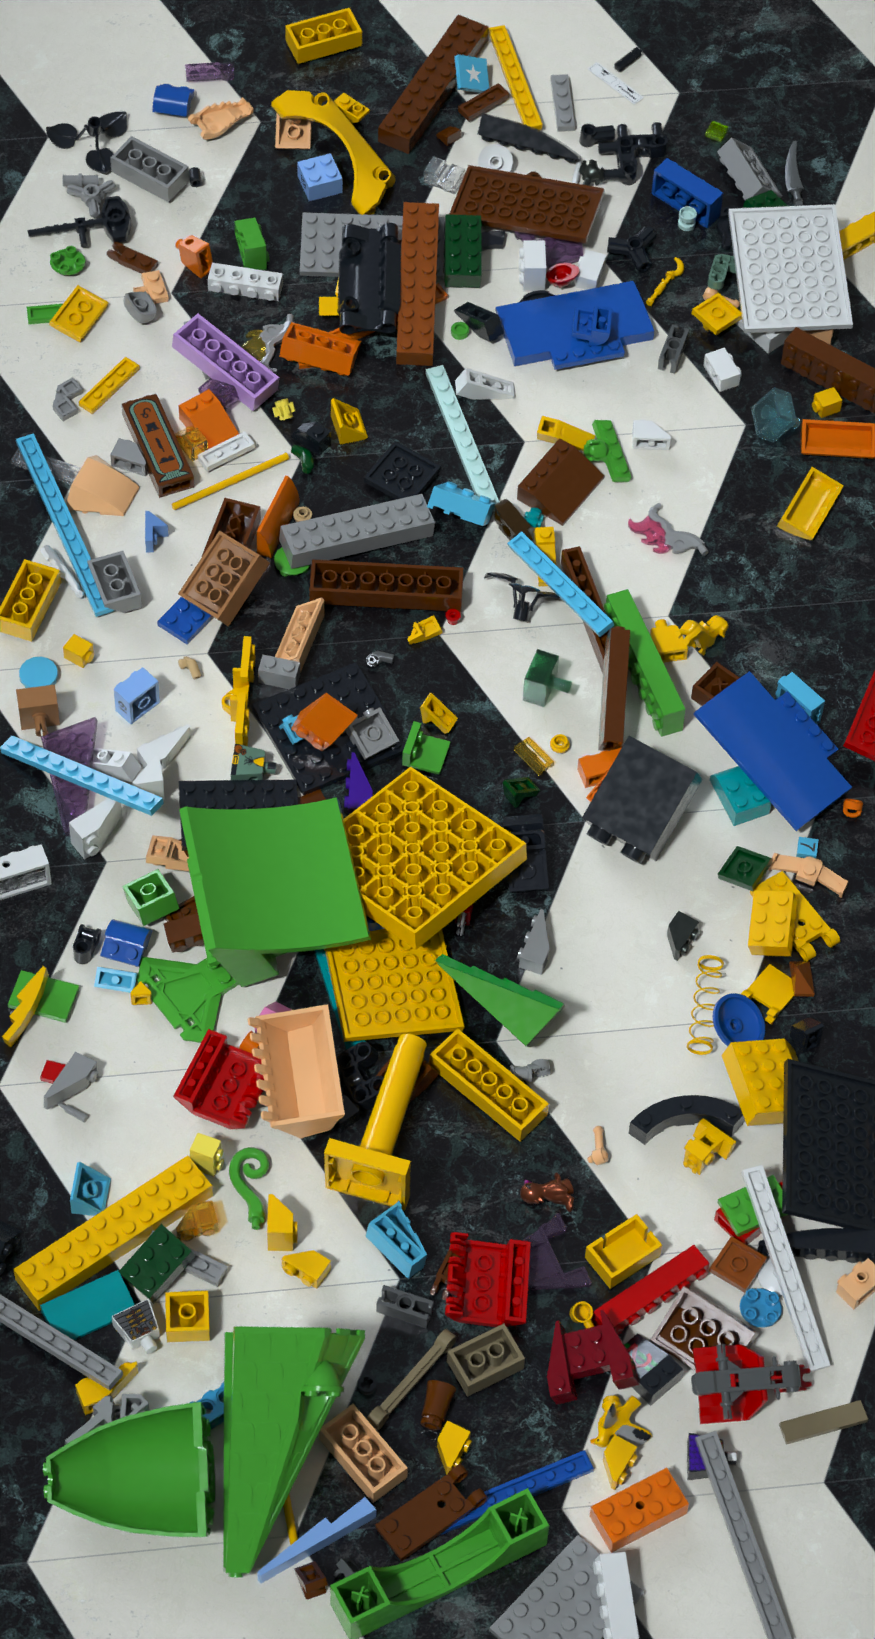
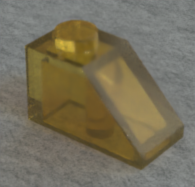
M186 427L175 433L181 449L192 462L198 459V454L208 450L207 439L198 428Z

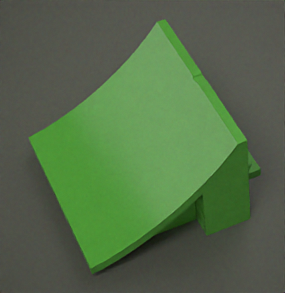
M337 797L306 804L261 809H206L194 807L179 809L189 855L187 863L207 960L211 967L221 964L241 987H245L279 975L276 961L277 956L289 952L326 949L371 940L342 810Z

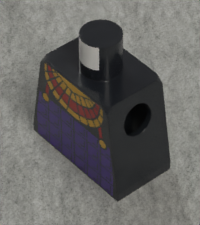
M689 1433L687 1480L709 1478L695 1442V1438L701 1436L699 1434ZM719 1439L724 1451V1441ZM724 1451L728 1464L736 1465V1452Z

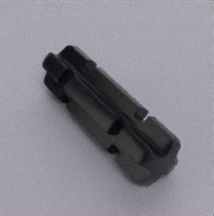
M635 47L614 64V69L621 72L642 55V50Z

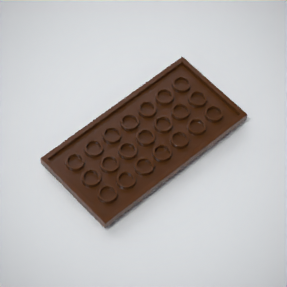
M468 165L449 214L481 215V225L586 244L604 196V188Z

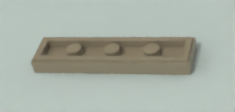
M859 1400L780 1422L779 1427L787 1445L863 1424L868 1421L862 1402Z

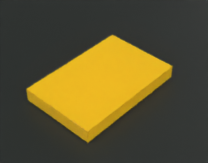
M77 285L51 319L49 325L74 340L81 342L108 307L109 302Z

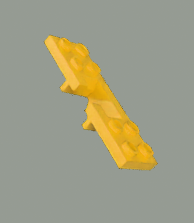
M244 636L241 668H233V690L229 691L222 698L223 710L231 715V721L236 722L235 744L248 746L247 734L250 726L248 698L250 683L254 682L253 668L255 667V644H252L250 636ZM229 699H230V706L225 704V702H226L227 700H229Z

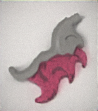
M660 503L652 506L649 509L648 516L641 522L636 523L629 518V529L636 534H642L647 537V539L641 538L642 543L658 546V548H653L655 553L663 554L672 549L673 554L695 548L699 550L702 556L708 554L705 542L698 536L689 532L673 530L672 524L657 514V510L661 509Z

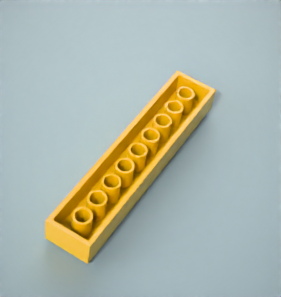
M187 1155L14 1268L15 1280L40 1311L41 1304L66 1294L145 1242L152 1231H155L160 1224L164 1227L169 1226L213 1197L212 1184Z

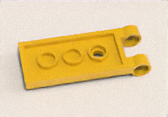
M783 871L758 884L754 889L757 891L794 892L797 899L793 946L804 961H809L816 956L815 949L810 942L820 936L829 947L840 943L838 933L834 929H830ZM750 891L752 897L754 896V891ZM800 921H801V922H804L805 925H804V926H800V925L798 924V922H800Z

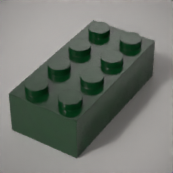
M445 214L444 287L480 288L482 277L481 215Z

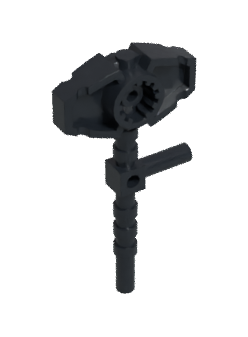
M120 196L108 197L105 199L102 207V218L88 219L87 221L85 217L75 218V223L56 224L54 226L28 230V236L51 235V233L57 234L77 230L80 245L82 248H86L88 246L87 228L103 226L105 233L113 243L126 242L131 230V218L129 209Z

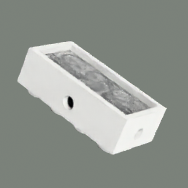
M42 844L30 846L25 850L11 852L0 857V900L52 884L49 862Z

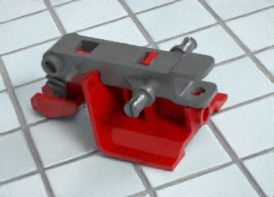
M719 1344L715 1347L693 1348L696 1374L692 1375L691 1383L693 1393L698 1395L700 1424L750 1420L768 1401L767 1389H774L776 1399L779 1400L780 1393L805 1391L807 1387L812 1386L810 1381L805 1382L802 1378L804 1374L810 1373V1369L805 1368L804 1365H797V1361H785L784 1366H777V1359L773 1356V1366L765 1367L764 1357L742 1344L729 1346Z

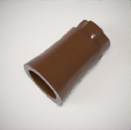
M429 1380L427 1382L425 1404L421 1415V1425L423 1427L436 1431L441 1430L451 1400L456 1392L454 1386L438 1380Z

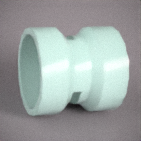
M685 206L679 211L678 227L683 231H691L695 228L697 212L693 207Z

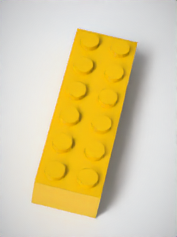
M458 1028L430 1054L429 1063L440 1072V1076L520 1142L548 1115V1102Z

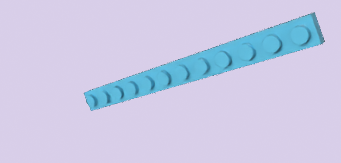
M34 433L16 439L17 446L95 617L113 612V609L106 608L103 604L87 564L91 557Z

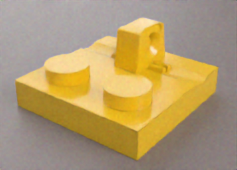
M719 292L694 307L691 313L703 323L705 330H710L715 335L742 319L741 312Z

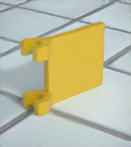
M769 964L741 995L748 997L750 1000L754 998L768 1007V1016L765 1018V1021L773 1024L780 1012L794 997L792 979Z

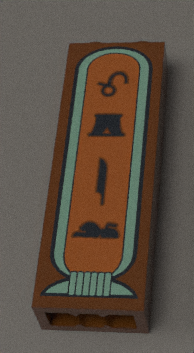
M157 394L147 395L122 403V416L134 442L146 461L147 472L159 498L194 488V475Z
M621 626L611 628L605 639L598 750L601 751L620 748L624 738L630 630H626L625 627Z

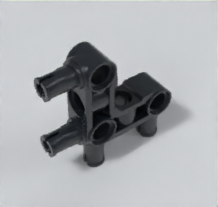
M660 122L652 124V134L628 135L627 125L619 124L617 126L618 138L616 141L598 143L599 154L614 153L618 169L604 170L603 181L618 180L624 185H633L636 182L637 175L636 157L656 158L666 155L668 138L663 134Z

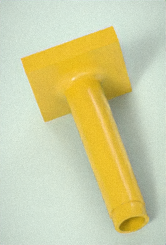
M413 1034L400 1035L360 1147L329 1138L324 1152L325 1188L390 1207L400 1201L402 1210L406 1209L410 1197L411 1161L391 1155L424 1058L427 1044L422 1038Z

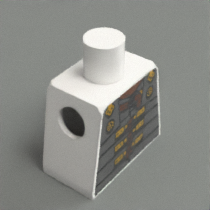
M149 1299L112 1316L114 1328L131 1349L135 1350L142 1346L146 1354H150L157 1349L154 1340L160 1337L159 1328Z

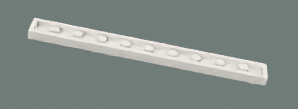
M763 1165L742 1170L741 1173L806 1366L810 1369V1372L830 1366V1362Z

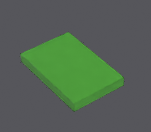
M21 970L8 1002V1008L16 1009L20 1005L17 995L36 974ZM48 977L44 993L34 1015L66 1023L79 991V985Z

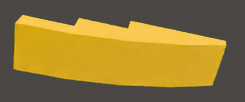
M44 966L17 995L20 1005L9 1016L13 1024L2 1036L4 1042L9 1047H12L23 1033L42 998L49 976Z

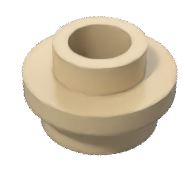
M298 507L293 512V518L296 522L309 520L312 518V512L307 507Z

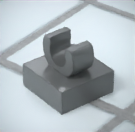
M342 1558L336 1564L339 1569L335 1571L334 1576L340 1577L343 1573L346 1578L360 1571V1569L351 1558Z

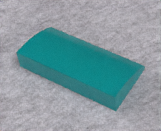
M116 1270L41 1304L40 1307L41 1313L48 1325L72 1340H76L111 1324L113 1315L134 1306V1302L120 1273Z

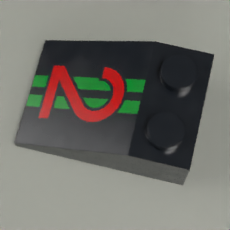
M638 1333L624 1344L636 1364L640 1385L633 1386L632 1388L650 1406L682 1379L683 1368L669 1354Z

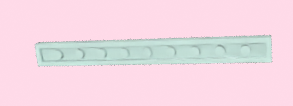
M444 366L426 369L427 379L474 494L479 497L480 495L489 497L491 502L499 503Z

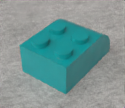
M739 766L710 776L709 780L733 826L770 813L771 802Z

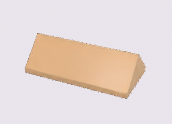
M323 598L296 606L275 655L277 658L300 662V673L324 617Z

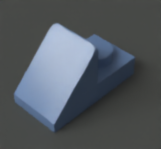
M145 511L146 552H154V545H157V537L169 536L168 526L150 511Z

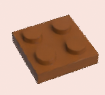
M731 1236L710 1266L709 1272L745 1293L766 1263L767 1257Z

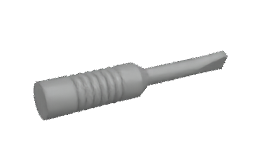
M61 1102L57 1104L66 1113L82 1122H85L88 1118L87 1114L71 1105H65Z

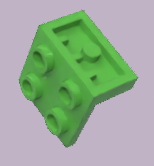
M414 721L403 750L402 765L440 774L450 741L424 735V732L421 731V723Z

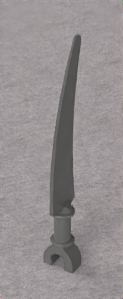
M794 140L786 160L785 180L787 191L791 192L794 197V205L803 206V199L800 193L804 188L798 173L796 160L797 141Z

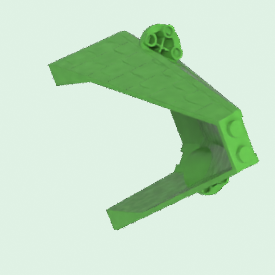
M233 1327V1332L224 1333L223 1572L228 1573V1577H243V1573L251 1572L336 1397L341 1396V1392H344L342 1384L365 1340V1330L339 1328L336 1329V1333H331L330 1328Z

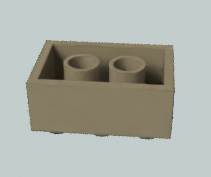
M505 1324L489 1330L447 1352V1362L467 1397L524 1369L525 1358Z

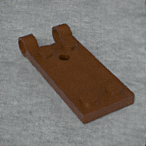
M462 1464L454 1466L447 1475L375 1524L377 1531L400 1561L409 1557L487 1501L488 1497L481 1488L475 1490L465 1500L454 1486L468 1475V1471ZM443 1501L446 1505L444 1508H439L437 1504Z

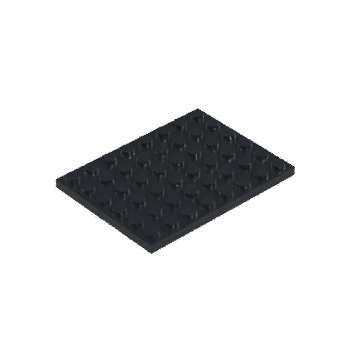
M787 1059L784 1062L782 1213L847 1229L875 1230V1080Z

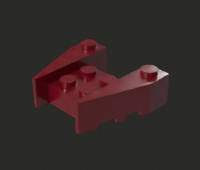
M600 1310L603 1325L566 1333L560 1321L555 1323L547 1379L550 1397L557 1405L577 1400L574 1380L611 1371L612 1381L619 1390L640 1385L636 1364L604 1310Z

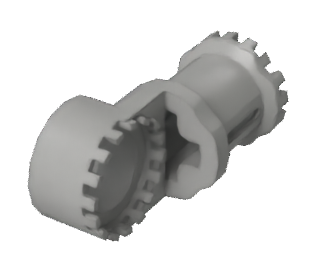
M546 1059L534 1060L531 1064H527V1066L514 1067V1065H510V1072L521 1081L528 1080V1082H532V1077L541 1078L542 1075L545 1077L544 1075L548 1076L551 1073L550 1063Z

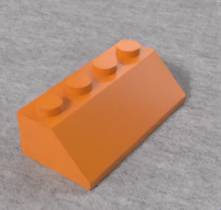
M291 322L283 336L279 357L288 361L301 362L306 366L319 367L324 371L330 370L337 372L339 375L349 376L354 367L361 341Z

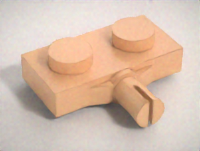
M159 270L142 273L143 286L133 287V292L146 291L154 304L168 302L169 296Z

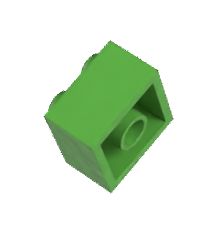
M159 869L122 886L128 904L143 926L179 909L175 893Z

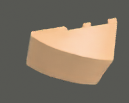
M97 455L87 457L71 485L66 505L69 512L75 510L87 514L89 511L99 512L100 515L124 516L137 494L139 486Z

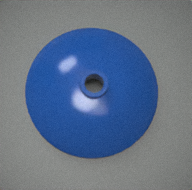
M731 993L717 1001L713 1009V1024L717 1035L726 1046H729L731 1042L764 1039V1019L759 1008L752 1000L744 995Z

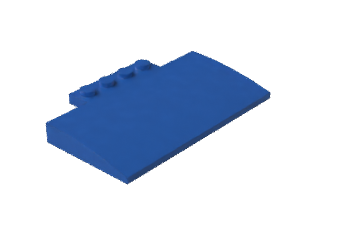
M634 281L495 307L514 367L551 360L554 370L624 357V345L650 341L654 338L651 320ZM598 305L612 308L610 336L605 343L598 346H588V340L572 337L575 307L593 310L594 306Z
M750 671L693 713L795 831H798L845 796L852 788L828 760L829 757L838 751L836 745L788 691L775 700Z

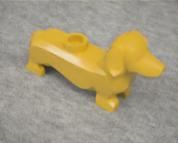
M718 615L711 617L706 622L707 624L703 621L698 623L694 620H687L674 635L679 639L682 635H686L683 642L689 647L701 648L698 652L704 656L705 650L714 644L718 635L723 638L725 637V632L729 625L724 618Z

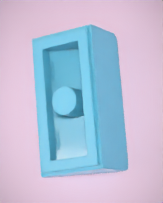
M97 967L94 987L131 993L136 987L138 973Z

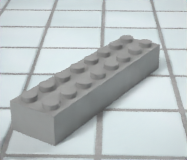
M423 494L280 526L279 541L289 565L293 569L312 564V559L332 560L433 536L435 521L427 507Z

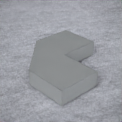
M73 377L57 386L55 400L52 405L53 411L62 421L78 414V409L71 400L83 394V388Z

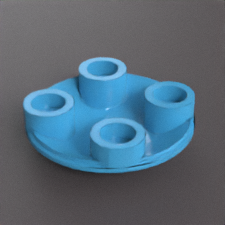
M752 1288L746 1291L740 1301L741 1315L753 1326L760 1328L772 1326L781 1316L782 1307L776 1292Z

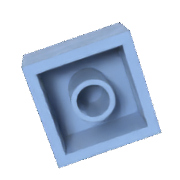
M331 153L297 162L298 178L309 201L342 193V177Z
M142 667L138 671H134L124 682L118 683L114 688L116 712L130 724L137 721L160 703L158 680Z

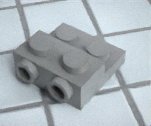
M374 708L368 709L363 713L364 716L356 717L345 729L353 745L356 744L364 760L399 742L381 708L376 710Z

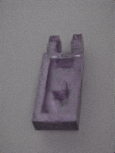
M220 62L185 64L186 82L221 79L230 81L235 77L233 72L234 66L231 63Z

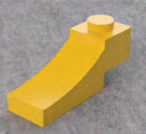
M535 527V545L556 565L554 527ZM537 575V577H538V586H539V587H541V586H548V585Z

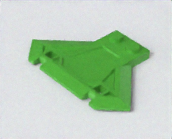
M142 957L137 977L138 983L141 981L149 986L148 989L151 991L152 1001L174 1029L181 1027L184 1030L180 1034L181 1038L185 1041L199 1043L202 1042L208 1029L214 1031L221 996L239 985L221 964L211 967L208 964L207 958L198 964ZM190 1021H192V1022L194 1023V1024L191 1025V1026H190L189 1023H188V1022H190Z

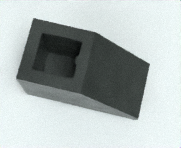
M679 910L669 923L667 931L674 959L677 961L681 955H686L690 948V942L692 940L695 941L700 933L698 930L699 921Z

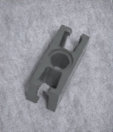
M672 324L659 356L658 369L665 370L664 362L668 359L671 363L670 373L675 374L688 342L689 329L684 328L683 336L679 339L676 337V330L678 331L679 327Z
M383 1285L381 1297L378 1298L376 1303V1312L423 1328H427L429 1315H432L434 1301ZM385 1298H386V1299H389V1300L394 1301V1302H396V1303H395V1304H392V1303H388V1302H384V1301H385ZM406 1304L410 1307L408 1309H403L400 1306ZM417 1309L428 1312V1314L425 1313V1315H423L414 1310Z

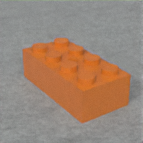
M665 1468L591 1506L589 1516L612 1553L687 1514L689 1503L669 1470Z

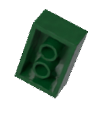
M160 1224L118 1272L154 1304L196 1255L166 1227Z

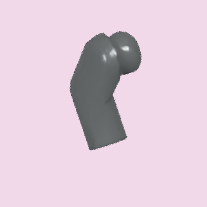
M375 651L367 656L366 662L369 666H376L381 662L392 664L394 654Z

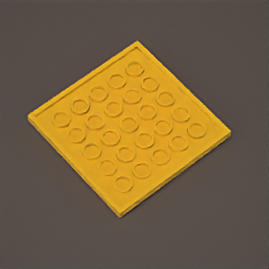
M385 928L369 931L371 940L325 949L344 1042L400 1037L402 1034L422 1035L453 1032L457 1028L463 1031L464 1023L454 980L435 962L442 954L448 956L442 929L417 950Z

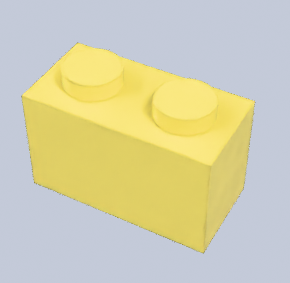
M197 1133L190 1148V1158L202 1173L214 1177L216 1171H220L224 1163L221 1140Z

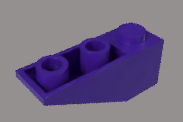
M354 752L351 754V759H347V771H350V777H346V789H349V796H345L344 808H348V814H351L373 796V790Z

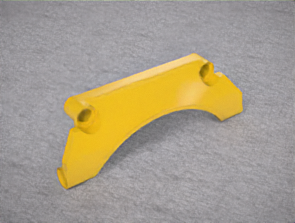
M287 90L275 98L271 106L281 119L299 118L315 121L326 126L341 138L349 151L354 168L352 206L359 214L373 215L376 210L375 207L380 204L386 189L395 184V176L330 96L326 93H319L314 97L309 91ZM328 100L327 103L322 106V103ZM385 175H389L386 180H383Z

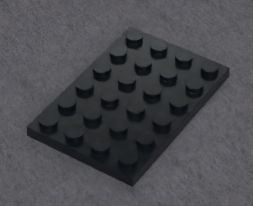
M296 779L179 781L178 785L180 809L184 807L261 809L298 805ZM180 816L182 851H188Z

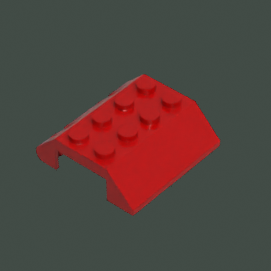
M208 1029L173 1098L195 1116L228 1129L245 1128L252 1115L249 1108L256 1107L259 1096L264 1091L258 1088L256 1083L259 1079L264 1080V1076L255 1072L254 1069L255 1064L262 1065L261 1059L254 1057L252 1053L227 1044V1036Z
M451 1233L449 1251H452V1253L459 1257L451 1256L449 1258L450 1264L448 1265L447 1277L449 1285H447V1291L456 1297L446 1298V1304L448 1305L445 1306V1316L458 1323L498 1327L502 1324H505L506 1327L525 1324L531 1242L510 1239L507 1245L466 1240L468 1237L467 1233Z

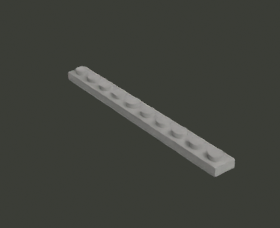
M714 1431L695 1438V1442L767 1639H792L718 1434Z

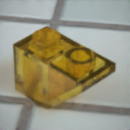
M212 1200L191 1205L176 1227V1237L179 1240L189 1241L197 1236H210L215 1232H219Z

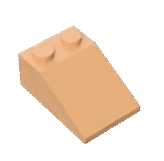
M276 113L275 149L310 150L313 121L299 118L281 119Z

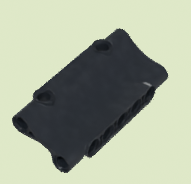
M385 223L378 229H369L354 224H346L342 228V248L339 251L337 312L340 316L339 330L343 334L363 331L392 333L396 330L397 314L400 308L401 244L397 243L398 226L395 223Z

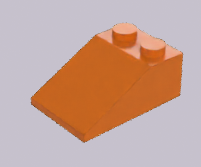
M210 389L178 405L180 421L205 450L239 434L222 404Z
M325 693L300 711L291 730L300 738L310 742L314 748L323 751L345 731L358 715L328 693Z

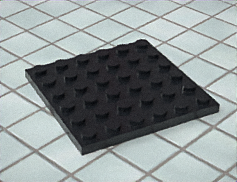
M357 662L252 704V709L292 778L296 779L297 786L303 796L350 777V771H347V759H351L352 752L356 754L363 771L403 755L405 742ZM325 693H328L358 715L357 718L364 716L363 713L370 708H374V710L381 708L399 742L364 760L356 744L353 745L346 731L329 747L321 751L314 748L305 739L292 745L285 730L280 729L279 726L283 723L282 719L291 714L293 717L299 715L300 711Z

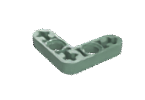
M718 254L714 257L707 283L709 288L714 290L722 289L727 273H736L734 256Z

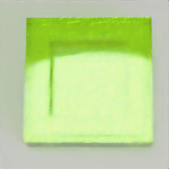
M712 121L705 132V136L721 142L728 131V126Z

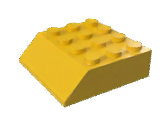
M785 1039L731 1042L721 1056L747 1126L783 1123L784 1062L787 1059L799 1061L794 1048Z

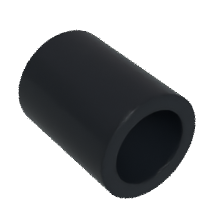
M197 167L189 169V180L192 187H200L203 183L201 171Z

